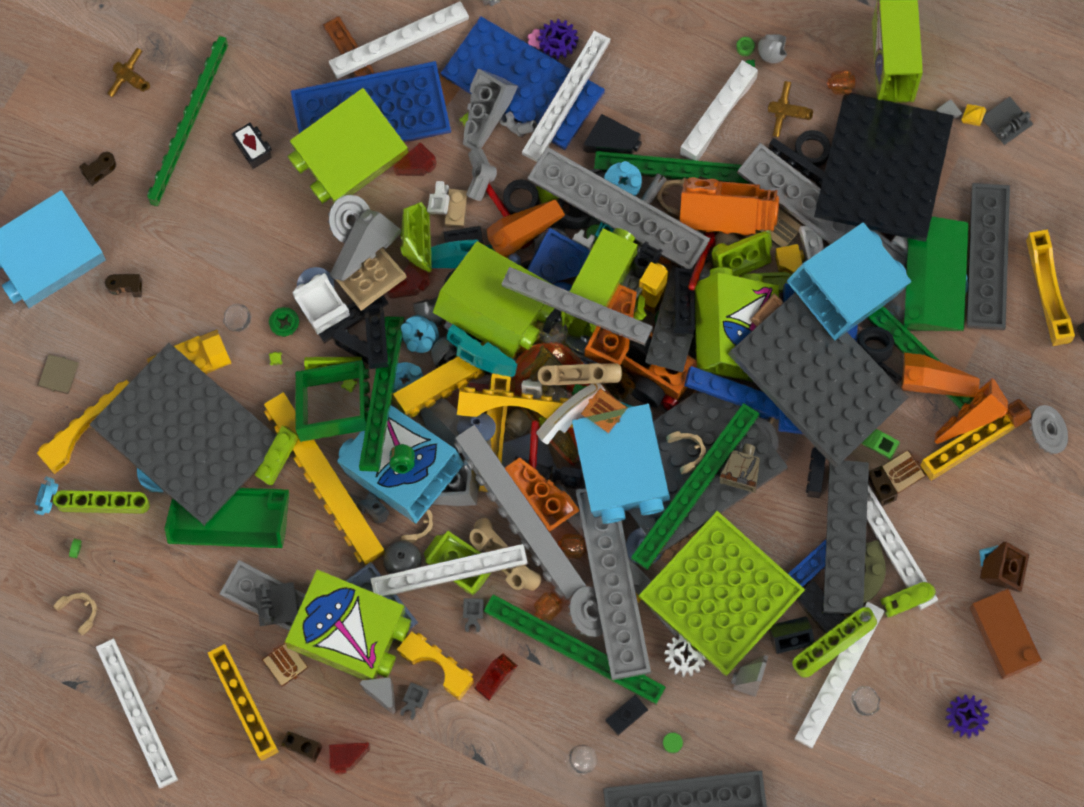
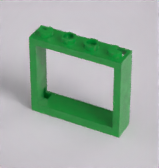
M363 360L295 372L296 432L300 442L365 431L368 407L370 406V397L368 396L370 384L367 381L370 378L369 368H365ZM359 378L360 416L308 424V387Z

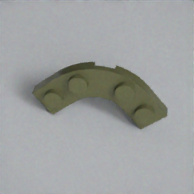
M879 540L866 543L863 604L876 596L885 579L886 566Z

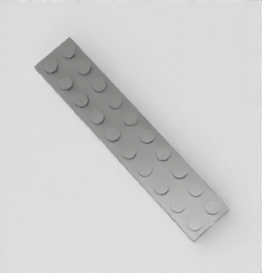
M761 143L737 171V174L749 183L760 185V189L778 190L779 206L829 244L834 243L856 227L814 217L820 188ZM870 230L879 235L882 240V246L891 257L904 266L908 255L877 231Z
M546 147L528 176L530 182L613 229L621 228L628 231L635 237L634 241L641 245L647 241L650 246L658 250L662 249L663 253L661 256L682 268L693 269L710 241V238L549 147Z
M587 489L576 490V496L612 680L650 674L651 669L622 522L603 524L601 516L594 517L591 512Z

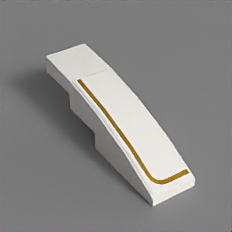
M600 383L590 384L563 403L536 432L540 440L548 445L558 430L565 433L571 426L572 420L585 418L582 414L587 408L591 411L592 406L596 404L595 401L600 399L597 396L601 390L603 392L606 391Z

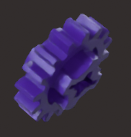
M557 19V23L550 20V25L544 24V30L540 29V36H538L539 47L544 48V54L549 52L551 58L553 55H556L557 59L560 58V55L567 58V53L572 55L573 49L577 48V30H573V24L567 26V20L563 23H560V19Z
M965 694L963 700L958 696L956 697L957 703L951 701L950 706L952 708L946 709V712L950 714L945 717V720H950L947 726L954 727L953 734L957 731L960 732V738L966 734L967 738L970 739L972 733L977 737L979 735L978 730L981 732L985 730L982 725H988L989 723L985 720V718L989 717V713H984L987 706L980 705L981 699L976 702L974 695L971 699H968L967 694ZM962 704H967V706H966L965 708H963V709L958 708V709H957L958 706H960V705H962ZM974 707L979 711L980 715L976 713ZM965 713H969V720H965ZM955 718L958 719L960 726L956 723ZM971 724L978 725L975 728L968 729Z

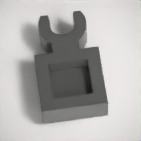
M464 598L463 618H469V622L465 625V631L469 632L470 625L474 624L476 632H480L481 627L478 619H483L484 599Z
M411 682L403 699V702L408 704L401 709V716H404V713L409 710L412 712L410 720H414L416 716L415 708L422 709L429 690Z

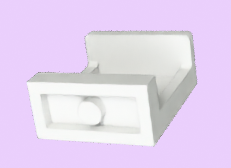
M325 273L314 276L310 282L297 286L295 291L292 292L294 299L317 335L350 316L349 309L345 303L343 304Z

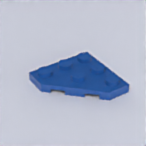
M548 228L527 270L549 283H555L578 276L591 251L557 231Z

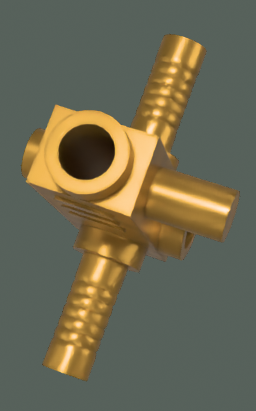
M137 47L128 62L125 61L123 64L118 61L113 65L112 71L117 74V79L107 93L109 96L114 97L122 83L126 81L141 92L150 88L149 82L133 71L134 65L143 50Z
M784 81L781 98L778 99V102L770 101L768 104V112L775 114L776 118L772 136L780 137L783 119H786V116L803 120H811L813 117V109L789 104L788 96L792 82Z

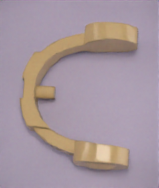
M686 178L666 181L657 195L658 202L662 208L666 210L669 216L675 219H680V211L667 206L663 202L662 196L663 194L668 195L669 192L665 190L673 185L683 187Z
M680 431L666 436L667 443L687 438L698 444L694 446L695 449L700 448L699 458L680 468L681 474H687L696 469V466L705 456L706 449L703 445V440L698 435L690 433L681 434Z
M430 510L425 512L428 519H423V523H429L427 529L420 534L401 536V541L405 540L414 543L417 542V539L431 532L433 515Z
M82 592L68 597H61L53 606L57 611L74 599L86 600L84 606H87L89 603L91 604L92 614L78 630L81 635H84L93 626L92 622L95 619L97 610L95 601L89 595Z

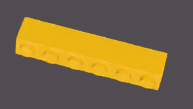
M1005 414L1002 418L998 417L991 423L964 433L924 458L920 466L932 481L1017 427L1012 424Z
M224 644L208 652L210 660L259 759L263 761L279 753L227 646Z

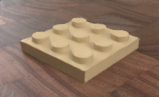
M383 248L375 252L376 256L373 259L368 258L362 262L361 268L346 280L335 279L361 311L407 278L403 270Z

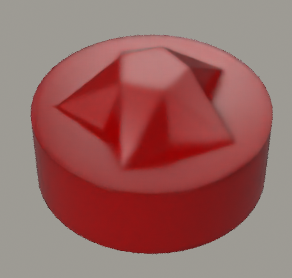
M665 395L661 404L665 410L669 411L678 405L679 402L673 397Z

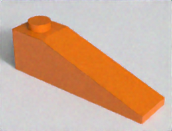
M552 200L499 219L486 229L487 237L495 252L507 258L565 216V213L557 200Z
M619 284L607 307L633 318L637 292ZM597 326L585 348V357L599 364L618 363L621 365L628 352L630 339Z
M904 353L901 386L903 391L976 397L974 394L979 390V378L926 355Z
M993 378L974 394L976 397L970 404L965 403L961 407L962 409L957 417L952 416L935 433L934 442L936 444L991 423L998 417L1002 418L1007 413L1008 400Z
M520 457L505 467L549 532L580 511L569 494L561 491L550 480L545 479L536 469Z

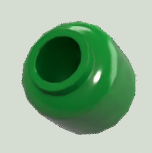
M399 444L391 448L389 454V466L391 469L399 474L412 470L415 465V452L413 448L405 444Z

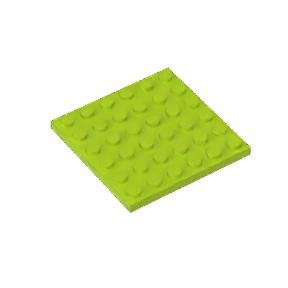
M716 511L638 597L720 672L727 676L805 589L722 514Z

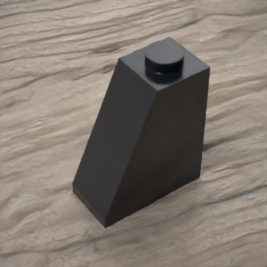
M601 114L583 144V151L586 153H596V151L633 154L634 151L637 152L641 147V134Z

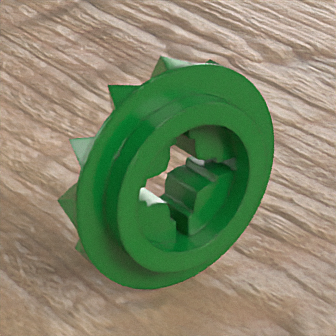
M278 308L269 318L270 329L277 336L286 337L293 335L298 330L299 317L290 308ZM285 318H288L287 322L290 325H284V327L281 328V322H279V320L284 321Z

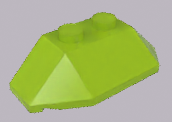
M420 202L403 209L402 232L400 233L402 239L401 253L404 257H407L410 263L430 272L432 271L430 214L423 203Z

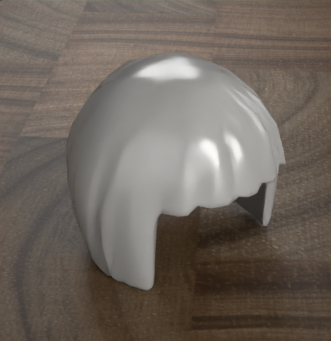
M767 34L762 37L758 43L760 57L772 64L783 61L787 56L784 50L786 37L779 34Z

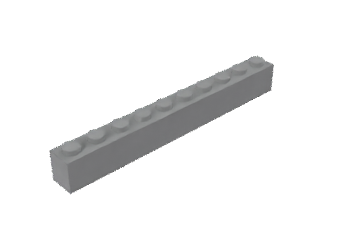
M473 425L453 439V447L459 454L462 453L466 466L470 470L473 469L477 476L475 478L481 486H485L488 491L486 493L488 498L492 502H496L500 515L503 518H507L510 522L509 527L511 531L519 535L521 538L520 543L524 544L525 550H529L532 554L531 559L537 567L540 566L544 571L542 575L548 583L551 582L555 587L553 590L557 597L566 600L573 596L572 593L576 592L577 589L585 587L586 585L476 426Z

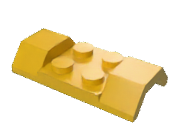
M217 329L174 346L205 374L231 364ZM154 355V356H152V357H150V358H147L148 363H149L156 355Z

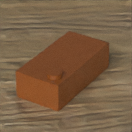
M1009 589L972 603L970 611L1002 680L1039 665L1042 659Z

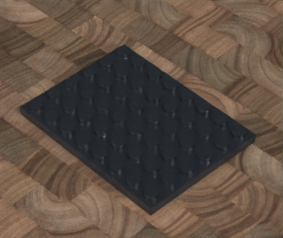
M844 91L814 217L856 227L864 222L869 230L926 242L954 115L886 100H878L877 98Z

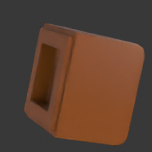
M1020 399L1008 404L1006 415L1015 427L1031 419L1030 409Z

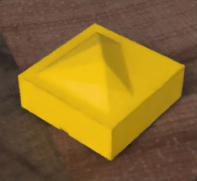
M967 104L961 120L965 124L980 126L986 109L982 106Z

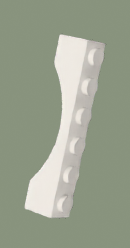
M743 60L682 144L681 156L687 160L696 161L701 158L726 116L757 79L758 70Z

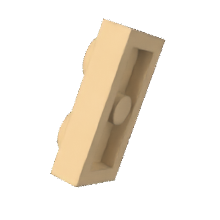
M449 189L448 196L450 199L445 227L464 228L468 197L466 195L467 190Z

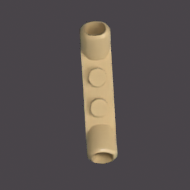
M618 363L544 366L538 372V380L546 386L618 383L622 378L621 366Z
M481 518L475 522L474 529L471 531L469 538L472 545L478 551L490 552L508 548L505 542L493 531L491 520ZM526 565L502 570L508 576L505 581L515 590L525 588L534 591L541 583L540 574L528 569Z

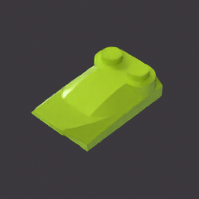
M770 230L760 232L728 246L724 243L718 244L712 250L713 267L730 268L733 270V276L740 277L742 274L749 273L771 263L770 250L772 248Z
M447 531L445 534L436 535L423 554L426 559L425 563L433 565L481 554V552ZM491 573L452 582L463 588L465 592L474 595Z

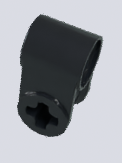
M645 241L634 259L632 274L636 278L641 279L650 262L656 264L659 261L663 250H658Z

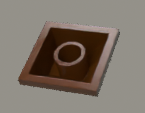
M1002 542L984 559L980 579L993 586L1022 592L1029 554L1008 542Z

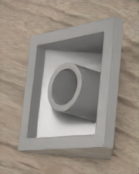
M391 678L362 680L360 685L363 691L394 715L396 709L394 687Z

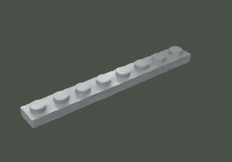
M509 267L502 282V287L644 346L653 327Z

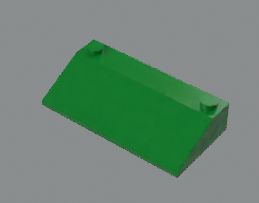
M932 216L926 242L908 238L907 276L912 282L906 286L904 324L909 331H964L968 222Z
M240 488L205 526L172 499L164 527L167 543L283 548L286 534L289 489Z

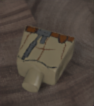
M744 444L742 452H732L720 475L721 484L756 493L760 458L753 456L755 446Z

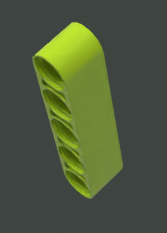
M61 490L53 495V503L61 512L142 514L150 508V502L142 492ZM67 498V502L64 505H59L60 499ZM80 499H87L84 505H78ZM100 499H106L104 505H97V502ZM125 499V503L122 506L116 505L118 500ZM138 500H145L142 506H136Z
M868 607L860 608L798 654L793 660V667L798 675L803 678L811 676L873 630L877 625V619L873 611ZM871 616L868 621H863L864 617ZM850 628H855L852 633H847ZM834 640H839L836 645H831ZM818 652H823L820 657H815ZM807 663L804 669H799L802 664Z

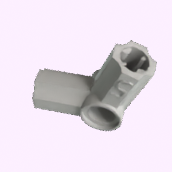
M476 148L468 154L473 167V179L466 195L477 201H482L488 184L496 178L497 169L489 164L483 149Z

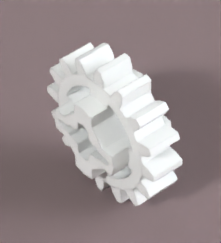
M680 634L678 640L673 637V644L668 643L666 646L670 650L664 652V655L669 656L665 659V663H671L668 669L675 668L674 674L676 675L680 671L682 672V677L686 673H689L690 677L693 676L694 670L699 673V666H705L702 660L707 659L698 651H694L691 644ZM683 643L680 649H675L677 645ZM687 648L689 656L685 663L683 654L685 652V649ZM674 659H677L680 662L681 666H679L674 661ZM697 661L695 665L688 667L691 662Z

